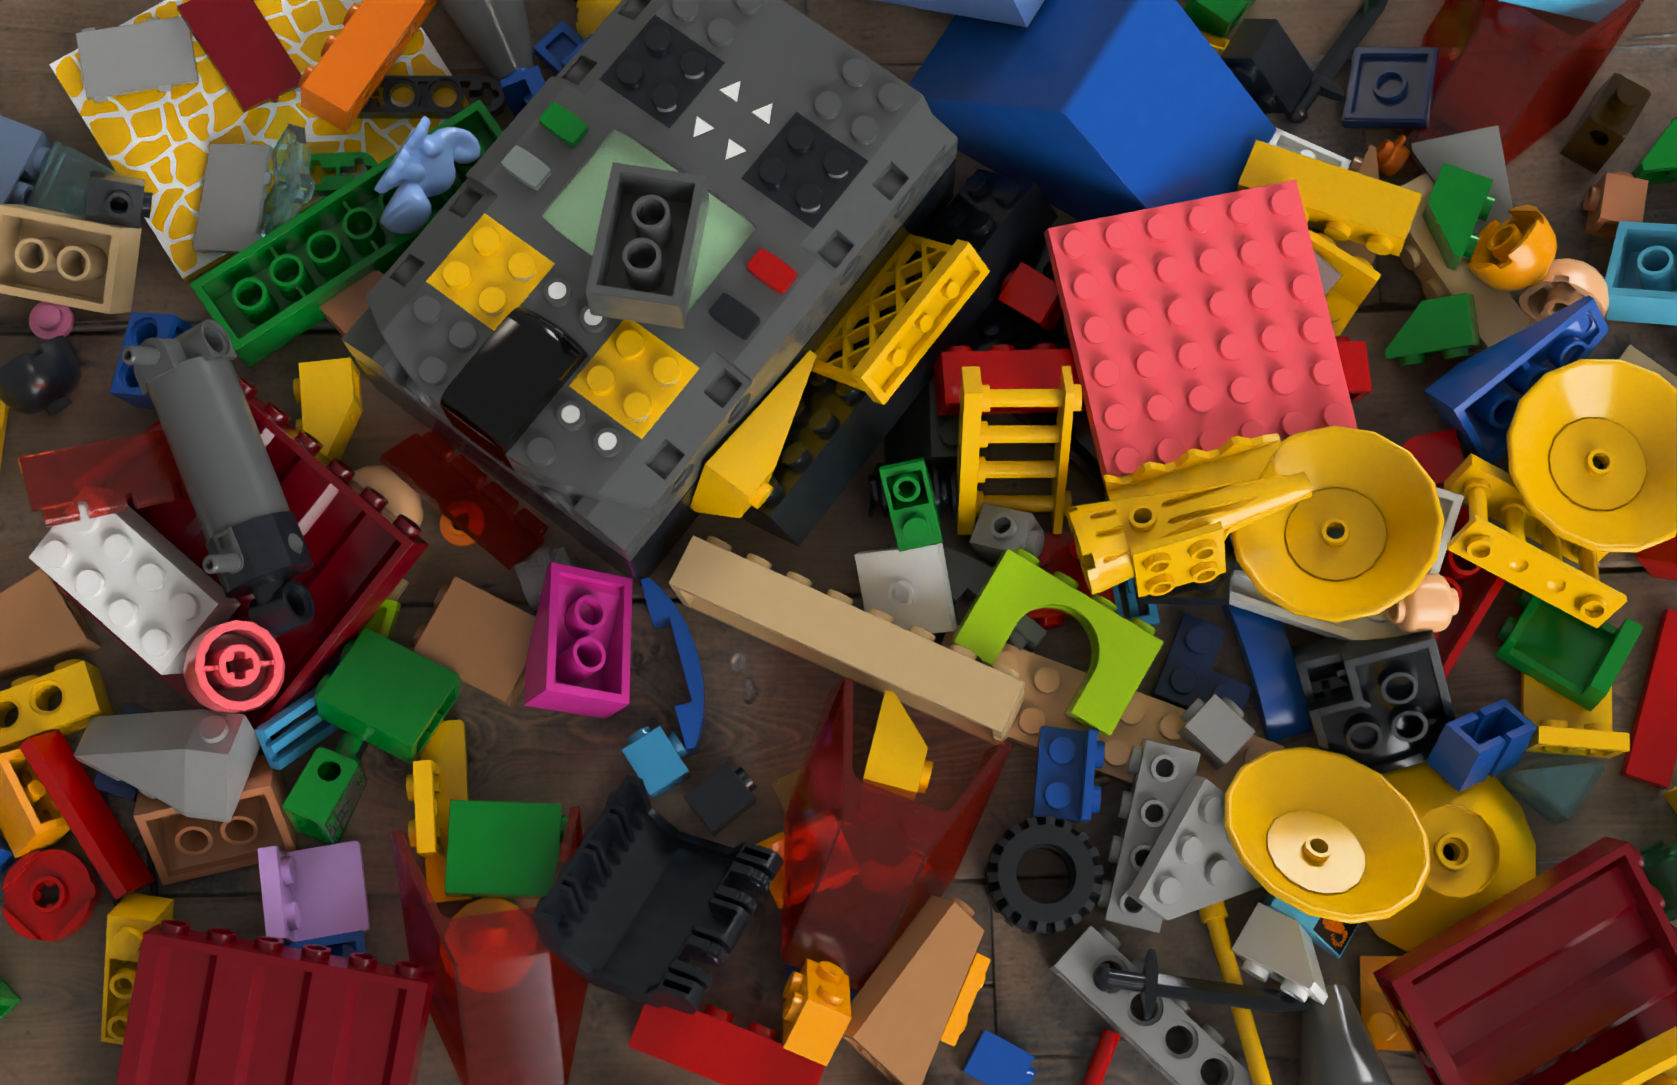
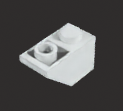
M1258 902L1231 949L1244 962L1241 969L1262 982H1266L1268 977H1271L1282 983L1280 989L1300 1002L1305 1003L1309 997L1324 1005L1328 995L1311 936L1298 921Z

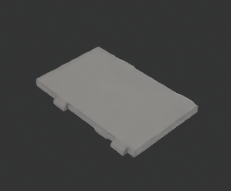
M156 17L146 19V22L98 30L95 27L82 29V32L75 33L86 97L88 100L94 99L95 103L108 101L110 96H121L158 89L159 92L172 91V86L199 82L191 32L182 17L162 20Z
M210 143L206 170L203 173V191L197 229L193 237V250L239 253L263 237L259 232L263 221L262 213L266 187L271 185L272 173H269L272 146Z

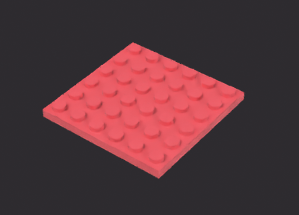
M1296 180L1051 227L1044 232L1102 479L1105 474L1117 477L1132 474L1143 463L1149 461L1160 464L1173 462L1187 450L1193 448L1211 451L1219 448L1234 436L1251 439L1262 435L1278 433L1282 442L1295 433L1330 426L1358 429Z

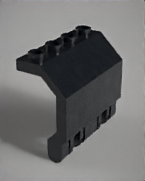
M627 774L618 789L609 795L606 807L596 822L587 828L582 843L571 859L567 860L561 867L559 877L547 895L538 901L532 919L543 945L593 986L656 1008L667 1006L687 1014H695L714 981L711 977L712 975L699 966L695 967L693 964H690L691 960L707 965L711 964L713 967H722L725 964L728 954L732 952L758 905L753 897L734 888L739 887L761 894L767 892L771 885L770 882L774 880L783 865V859L777 852L753 843L744 842L732 848L679 831L652 808L643 779Z

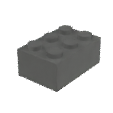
M616 162L612 163L585 289L591 315L684 329L709 207L706 176Z

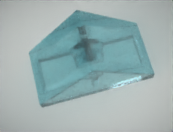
M1603 761L1514 771L1500 777L1501 784L1509 792L1555 825L1569 821L1605 771Z

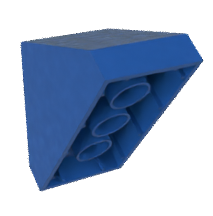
M1045 0L1028 27L955 15L909 83V86L923 94L931 113L958 137V151L996 173L1034 181L1051 205L1080 222L1235 192L1256 140L1269 144L1277 130L1176 0Z

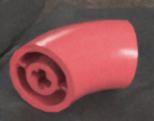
M234 620L210 627L193 640L185 654L183 675L188 691L199 704L215 712L245 713L265 707L277 696L284 682L285 662L279 644L266 629L253 622Z

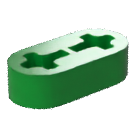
M364 152L318 153L308 155L301 160L298 165L297 175L301 185L308 193L314 196H329L355 179L354 175H343V173L357 171L358 164H364L368 171L376 166L377 162L371 155ZM316 166H321L324 173H336V175L323 176L321 184H315L311 177H307V174L314 173Z

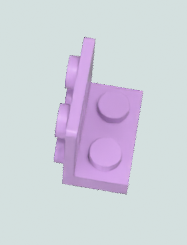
M358 841L285 852L278 846L257 849L266 936L280 938L284 940L285 944L360 930L364 932L370 930L362 847Z

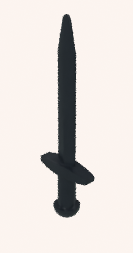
M1366 0L1317 68L1312 71L1314 76L1292 113L1285 114L1289 122L1294 124L1304 122L1308 118L1307 111L1319 95L1340 102L1344 100L1345 92L1332 80L1351 56L1354 47L1359 45L1381 15L1388 0Z
M1155 949L1148 950L1142 973L1110 969L1109 964L1105 963L1096 967L1092 976L1094 985L1103 992H1106L1107 987L1141 992L1142 1010L1145 1019L1152 1017L1157 997L1272 1013L1306 1011L1312 1007L1308 1001H1305V1003L1300 1002L1289 994L1275 989L1158 973Z

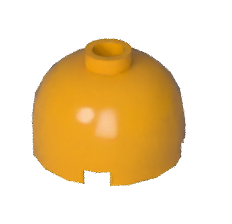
M1527 204L1512 208L1508 212L1513 217L1507 219L1502 224L1495 218L1478 233L1480 238L1470 259L1471 262H1466V265L1487 286L1504 292L1520 290L1526 287H1534L1547 277L1548 269L1554 261L1557 250L1556 235L1548 220L1535 206Z

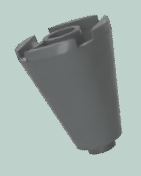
M441 0L443 9L492 77L500 81L507 78L516 69L536 66L524 0Z
M1333 978L1323 979L1328 995L1324 1005L1308 997L1306 1001L1310 1002L1312 1007L1309 1010L1301 1011L1299 1085H1393L1347 986L1337 985L1336 979Z

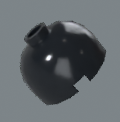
M63 335L39 344L41 349L30 354L25 352L0 368V400L7 407L18 413L29 415L45 410L49 416H53L73 403L68 396L78 387L81 377L80 363L74 350Z

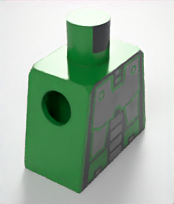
M344 733L335 751L324 747H318L282 806L296 832L327 845L340 843L367 784L366 775L359 763L368 747L364 740L352 734Z

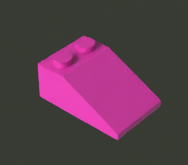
M554 562L548 564L526 659L524 706L607 719L629 705L632 578Z

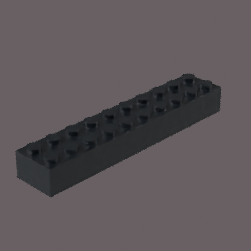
M977 169L966 180L964 187L951 203L941 211L939 218L923 238L948 245H953L957 239L969 242L990 270L989 274L885 405L872 401L865 391L812 372L806 383L778 462L769 481V485L773 487V490L760 508L756 509L751 505L742 517L747 522L798 547L933 377V365L940 353L945 352L949 347L958 345L999 293L1006 276L1011 271L1017 269L1019 264L1025 260L1043 237L1044 232L1058 218V215L1034 181ZM916 250L906 264L921 258L922 252ZM922 272L907 278L906 285L922 278ZM895 284L885 288L879 297L896 290ZM896 304L880 311V318L896 311ZM869 316L860 320L853 330L869 323ZM869 337L853 344V351L868 345ZM843 349L833 353L826 363L843 356Z

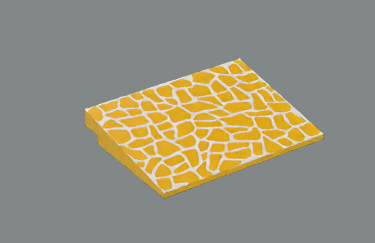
M164 0L119 26L146 22V19L159 17L160 20L181 17L177 11V6L190 0ZM363 0L253 1L302 75L309 65L316 67L322 58L321 51L326 40L331 34L339 35L344 28L343 21L349 8L354 3L360 5ZM420 27L386 76H452L423 28ZM192 32L191 38L199 82L172 86V91L159 92L158 89L121 96H110L108 101L95 103L94 99L88 100L86 97L78 49L49 64L116 173L120 176L145 180L144 191L153 193L150 218L145 219L185 282L236 254L193 250V237L197 229L203 191V173L206 170L210 143L272 146L269 167L272 179L271 185L266 187L262 213L263 221L259 232L264 237L327 197L314 196L308 193L301 185L297 170L301 160L306 156L318 153L364 152L371 155L379 164L398 152L412 129H415L421 120L356 118L345 133L302 108L300 88L279 96V100L276 103L268 101L243 113ZM401 87L392 93L391 102L397 107H407L413 102L415 94L411 89ZM378 88L380 96H372L371 98H378L380 107H385L382 94L383 88ZM440 88L435 92L433 101L439 107H450L456 101L457 94L451 88ZM464 95V107H468L470 104ZM430 119L431 124L428 132L448 119ZM358 164L357 171L343 173V175H354L357 178L367 170L364 164ZM316 166L314 173L307 174V177H311L315 184H321L323 176L336 175V173H324L321 166Z

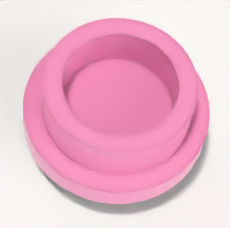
M41 301L30 313L29 326L32 332L42 340L47 341L61 335L66 338L73 329L74 315L68 306Z

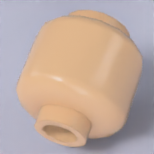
M1427 573L1412 594L1386 609L1389 621L1396 624L1406 634L1433 631V633L1440 632L1449 626L1452 615L1458 613L1459 597L1455 588H1450L1449 583L1442 575Z

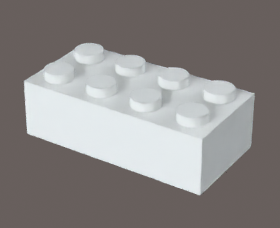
M84 487L29 556L36 565L161 675L183 673L185 654L193 640L208 628L226 623L241 604L235 598H227L222 587L109 489Z

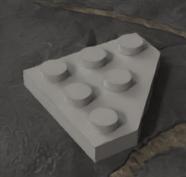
M1193 775L1127 895L1152 914L1165 920L1174 919L1263 887L1240 864L1224 829L1225 793L1204 777Z

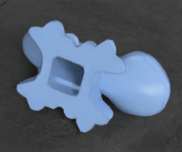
M426 116L422 117L416 128L412 129L374 188L378 193H385L399 186L380 218L381 224L386 229L405 235L412 234L425 225L431 215V204L428 197L442 194L451 187L456 173L454 162L469 164L480 157V145L471 132L457 127L440 128L429 135L430 119Z

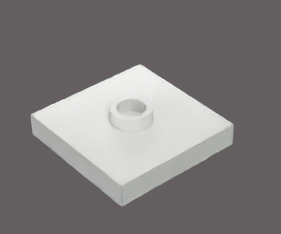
M943 543L899 552L898 547L861 551L854 555L865 612H868L870 607L881 610L894 618L892 624L908 631L911 626L922 628L931 634L952 632L957 629Z

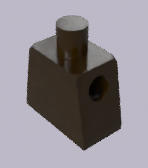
M1613 73L1595 93L1560 154L1597 174L1630 132L1649 100L1651 92L1625 76ZM1598 130L1606 135L1600 142H1596L1591 138L1590 132Z

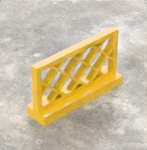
M910 234L815 351L817 356L811 371L865 391L872 401L885 405L989 274L990 270L967 241L957 239L953 245H948ZM916 250L922 252L921 258L906 264ZM922 272V278L906 285L907 278ZM895 284L896 290L879 297L885 288ZM896 304V311L880 318V311ZM869 316V323L853 330L860 320ZM869 337L868 345L853 351V344ZM843 349V356L826 363L833 353Z

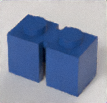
M1504 698L1478 709L1476 714L1471 712L1446 723L1426 762L1447 783L1460 792L1486 780L1488 775L1493 777L1517 766L1538 727Z

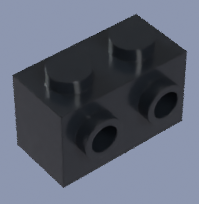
M1243 19L1221 55V59L1264 114H1291L1314 76L1277 19Z

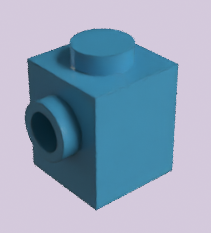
M646 726L626 740L629 745L622 749V752L637 776L643 779L645 788L653 801L691 777L689 770L681 759L688 753L674 731L666 736L660 726L653 730Z

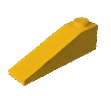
M809 350L705 463L690 504L691 509L698 513L741 518L751 505L758 509L766 501L773 490V487L769 485V481L778 462L817 355Z

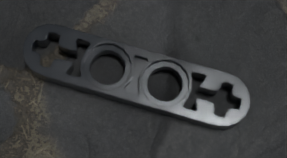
M385 76L378 88H383L382 94L386 106L380 107L378 98H370L357 118L422 119L423 116H426L429 119H450L467 108L464 107L465 99L462 88H468L470 97L483 96V89H491L493 96L498 98L492 99L491 106L485 107L493 118L503 112L507 100L499 85V81L489 76ZM401 87L411 89L415 94L413 102L407 107H397L391 102V96L396 89ZM447 87L456 92V101L450 107H439L434 103L433 96L438 89ZM378 88L372 96H380ZM468 98L469 104L472 105L479 98Z

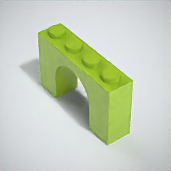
M1017 548L1015 552L1007 549L999 557L948 645L956 644L971 650L977 655L976 661L990 667L994 664L1015 626L1025 614L1041 608L1056 609L1069 614L1081 624L1088 636L1091 646V661L1084 679L1063 714L1087 729H1098V735L1101 737L1111 736L1164 642L1153 636L1156 630L1148 623L1135 617L1128 621L1115 613L1117 606L1106 598L1097 594L1090 598L1078 591L1077 587L1079 584L1071 577L1055 571L1054 575L1038 567L1040 560L1031 553Z

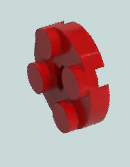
M38 850L23 856L6 874L2 886V891H5V906H2V911L9 926L23 937L58 942L77 933L90 920L96 903L101 897V887L96 882L95 874L90 865L80 856L65 850ZM45 885L49 887L58 885L60 889L58 901L56 904L49 903L44 907L41 901L45 896L41 889Z

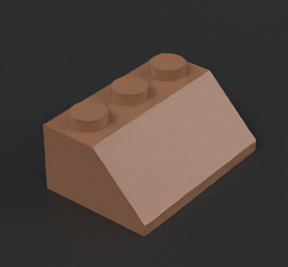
M265 755L256 756L230 823L186 817L161 800L145 796L138 789L133 817L163 886L259 864L258 848L278 846L285 852L298 850L295 829L282 808L289 795L287 784L282 771L271 769Z

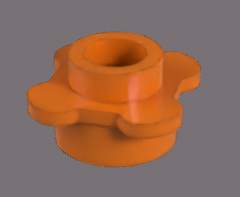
M1403 134L1394 141L1389 139L1383 140L1376 148L1378 171H1381L1387 177L1393 176L1404 165L1410 155V150L1403 145L1407 138Z

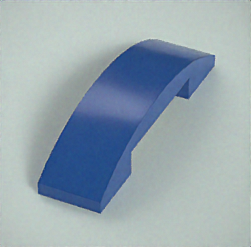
M649 577L640 579L654 629L672 626L692 702L675 706L688 755L697 754L702 741L706 715L704 677L698 653L690 631L672 600Z
M1230 604L1221 605L1225 618L1231 619L1257 697L1253 702L1266 740L1275 742L1311 731L1302 684L1282 622Z

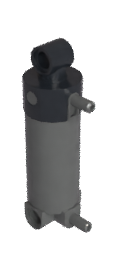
M208 319L174 339L151 337L145 339L140 346L124 347L121 352V358L125 364L134 365V373L142 394L150 395L207 542L205 545L209 555L204 558L202 564L205 572L209 574L217 573L227 598H237L253 594L254 599L248 605L250 622L266 629L274 639L312 621L315 616L314 600L307 588L293 579L309 571L314 566L294 512L290 511L231 362L237 358V355L225 329L216 321Z

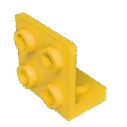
M1309 230L1313 249L1343 275L1325 295L1334 335L1340 336L1358 307L1377 283L1381 274L1374 270L1367 260L1358 256H1351L1337 247L1330 237Z
M1521 672V713L1538 727L1525 752L1612 758L1630 751V734L1613 732L1612 686L1607 695L1590 712Z

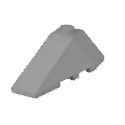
M195 709L91 717L74 757L78 761L117 781L122 780L134 786L151 799L157 798L186 817L230 823L261 745L245 714Z

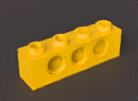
M70 659L55 665L54 672L40 677L38 675H28L11 682V688L0 691V754L19 749V746L30 737L58 729L65 736L86 728L91 717L114 715L99 668L85 660ZM61 691L62 701L56 709L49 711L48 701L55 692ZM17 707L19 714L16 722L6 727L5 717L7 713Z

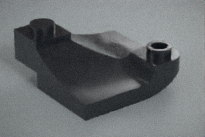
M1433 631L1372 640H1337L1336 638L1329 637L1291 647L1321 750L1344 754L1381 774L1426 761L1446 723L1456 719ZM1437 719L1434 724L1428 725L1427 720Z

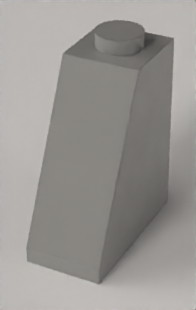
M1498 125L1411 143L1410 152L1413 161L1423 174L1427 172L1434 184L1443 163L1493 179L1488 194L1496 197L1486 222L1478 219L1472 233L1478 235L1495 218L1502 224L1507 219L1513 217L1508 212V210L1513 208Z

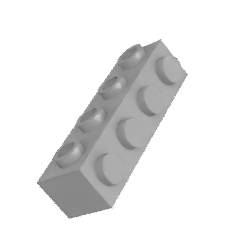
M1142 739L1141 747L1133 746L1127 773L1134 774L1131 791L1123 790L1117 812V817L1124 818L1120 836L1112 835L1108 849L1107 862L1114 863L1110 881L1102 879L1101 894L1097 898V906L1103 907L1102 915L1105 920L1160 933L1163 919L1152 914L1127 895L1190 780L1193 775H1196L1201 753L1147 739Z

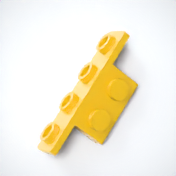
M460 719L442 721L420 754L421 761H413V774H407L406 777L407 797L409 801H414L415 819H410L408 823L409 842L411 847L417 848V854L425 857L427 900L430 903L473 899V897H447L445 894L450 800L469 801L465 723Z

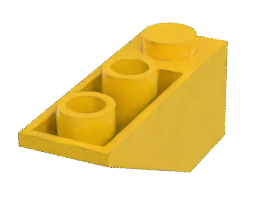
M351 357L298 363L299 378H294L293 391L296 403L301 404L302 419L296 420V431L299 433L301 430H304L320 441L323 445L320 452L331 461L333 458L341 460L363 412L360 370Z
M132 893L125 896L107 915L101 1042L123 1045L143 933L157 924H161L162 920H173L174 899Z

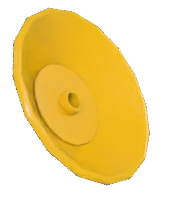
M1580 359L1545 373L1519 399L1506 435L1509 474L1527 510L1557 537L1595 552L1637 553L1674 538L1677 535V389L1660 374L1622 359ZM1592 458L1600 459L1604 469L1596 468L1593 465Z
M1330 426L1295 433L1283 440L1261 479L1305 471L1311 485L1312 498L1295 503L1231 533L1236 561L1258 592L1294 615L1332 622L1378 615L1412 594L1437 560L1444 526V517L1435 482L1413 454L1376 432L1341 426ZM1337 528L1342 530L1344 535L1338 539H1333L1327 533L1331 529Z
M1306 746L1269 750L1241 766L1224 794V829L1240 864L1269 894L1307 915L1348 924L1388 919L1417 900L1430 873L1428 835L1410 801L1380 773L1344 754Z
M1426 761L1402 769L1381 773L1410 801L1428 835L1431 870L1417 900L1388 919L1366 922L1379 938L1409 952L1536 877V844L1523 809L1495 776L1490 777L1488 775L1486 780L1458 792ZM1445 845H1449L1454 851V857L1451 861L1446 859L1443 854Z

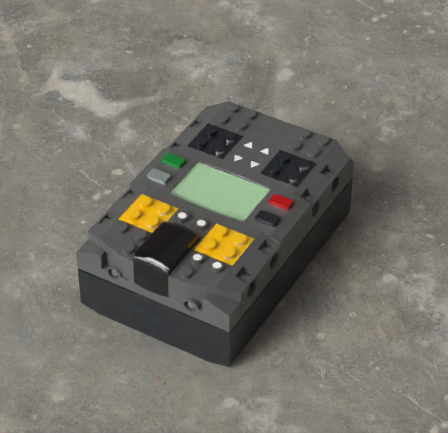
M622 0L556 77L551 76L470 169L466 174L467 180L366 295L365 298L369 308L341 340L377 390L626 577L632 578L633 582L642 587L640 579L650 577L700 513L691 509L690 504L705 463L809 350L815 353L910 234L922 237L940 215L941 211L953 199L958 137L931 113L923 94L784 0ZM613 162L707 177L709 207L684 329L595 316L590 313L585 289Z

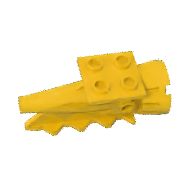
M1275 433L1251 439L1234 436L1219 448L1211 451L1193 448L1187 450L1175 461L1167 464L1149 461L1143 463L1134 473L1126 476L1103 475L1107 501L1066 508L1070 531L1075 533L1074 539L1077 556L1091 594L1103 592L1133 577L1135 578L1138 597L1146 595L1160 596L1169 593L1180 585L1191 582L1205 583L1215 579L1219 574L1226 572L1224 541L1230 533L1302 500L1312 498V489L1307 474L1303 471L1291 475L1261 479L1281 446L1279 434Z

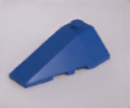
M1588 295L1458 363L1428 387L1425 392L1441 420L1450 430H1456L1458 439L1470 453L1494 465L1508 454L1506 435L1519 399L1545 373L1577 360L1587 359L1609 331V328L1594 298Z

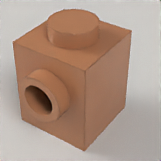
M1606 172L1594 186L1590 185L1583 202V209L1588 211L1585 234L1615 240L1619 221L1643 222L1648 180L1634 178L1632 174L1627 172Z

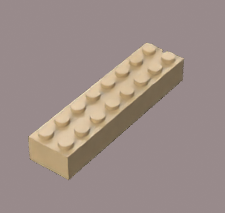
M694 535L692 536L669 582L683 605L882 695L885 694V690L893 691L902 704L1000 748L1003 747L1024 701V682L1018 679V672L1000 663H994L993 667L976 661L977 655L965 647L952 644L951 649L937 644L934 642L936 637L922 628L911 626L908 631L892 624L894 621L892 616L876 608L870 607L868 612L852 606L853 600L838 591L829 589L827 594L815 590L811 588L813 583L802 575L788 571L787 575L784 576L770 570L772 564L759 556L749 553L745 559L730 552L732 547L716 537L708 536L705 541Z

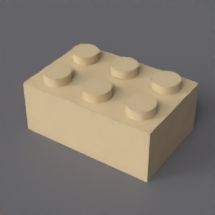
M0 204V293L105 314L131 312L142 228L139 227L138 229L88 221L83 216L21 204Z

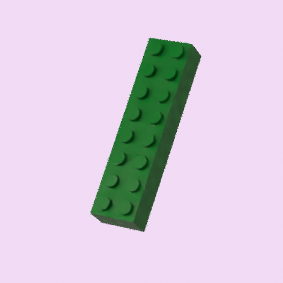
M480 99L428 132L431 135L438 129L446 127L465 129L476 137L481 151L480 157L472 163L460 164L454 162L456 173L453 184L444 193L428 197L431 204V215L425 225L418 231L402 235L391 232L380 222L384 209L399 186L385 193H378L374 188L397 154L396 152L190 283V286L214 321L225 329L235 352L249 368L324 320L326 317L319 308L323 303L373 271L379 270L385 275L467 180L466 174L503 132Z

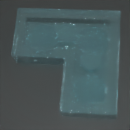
M289 123L272 151L275 183L264 200L263 221L260 228V233L263 237L297 216L303 203H309L314 193L315 182L313 178H310L309 171L311 149L306 144L305 128Z

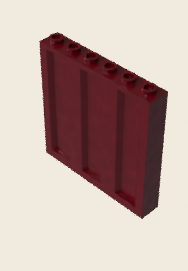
M237 375L290 511L294 512L314 566L309 571L293 579L303 584L314 600L315 616L313 620L275 639L281 648L285 662L284 682L277 696L263 708L251 712L237 713L245 714L251 726L255 729L317 687L323 676L338 661L348 641L357 637L429 544L419 536L422 530L415 522L403 514H399L398 517L385 507L388 504V500L381 493L370 486H366L365 489L352 479L356 473L348 465L337 458H333L332 461L320 452L323 447L320 441L304 430L298 433L288 424L291 418L286 412L271 402L265 405L255 396L258 389L248 380ZM165 438L119 498L205 572L202 564L204 558L209 555L205 545L207 541L168 441ZM205 572L221 586L217 573L209 574ZM55 580L53 581L54 584L195 709L211 710L199 704L188 691L183 673L161 675ZM253 594L235 598L241 604L227 622L234 620L250 622L248 605L254 599ZM284 727L270 736L272 741L280 734ZM260 746L258 752H263L261 746Z
M1605 836L1373 972L1431 1085H1564L1675 1026L1677 1027V928L1670 924L1663 910L1665 908V901L1657 888L1649 883L1642 869L1644 867V860L1632 844Z
M162 920L161 924H157L143 933L116 1085H416L436 973L424 971V965L411 961H398L396 966L377 963L378 957L366 953H350L349 958L331 955L330 948L314 944L303 945L302 949L284 946V940L270 936H258L255 938V941L237 938L236 931L225 928H210L208 933L190 930L191 924L180 920Z

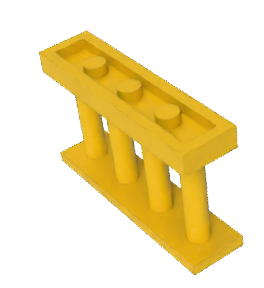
M980 366L962 367L956 469L957 503L955 517L957 535L973 534L975 518L979 517L984 503L1023 512H1050L1053 534H1062L1063 516H1067L1066 508L1072 507L1071 491L1066 490L1073 411H1081L1082 407L1081 384L1073 383L1071 366H1061L1060 389H990V385H982ZM990 407H1058L1056 425H988L987 421H981L982 412H990ZM988 443H1055L1053 460L986 461L985 456H979L980 448H987ZM986 478H1052L1050 495H984L983 491H977V484L985 483Z
M1471 453L1444 481V490L1463 495V503L1469 506V522L1447 543V550L1595 628L1602 625L1627 602L1625 594L1600 582L1598 562L1609 552H1595L1557 537L1527 510L1509 473ZM1488 516L1506 525V531L1488 522ZM1525 536L1541 544L1543 551L1527 543ZM1562 556L1579 564L1580 570L1563 562Z

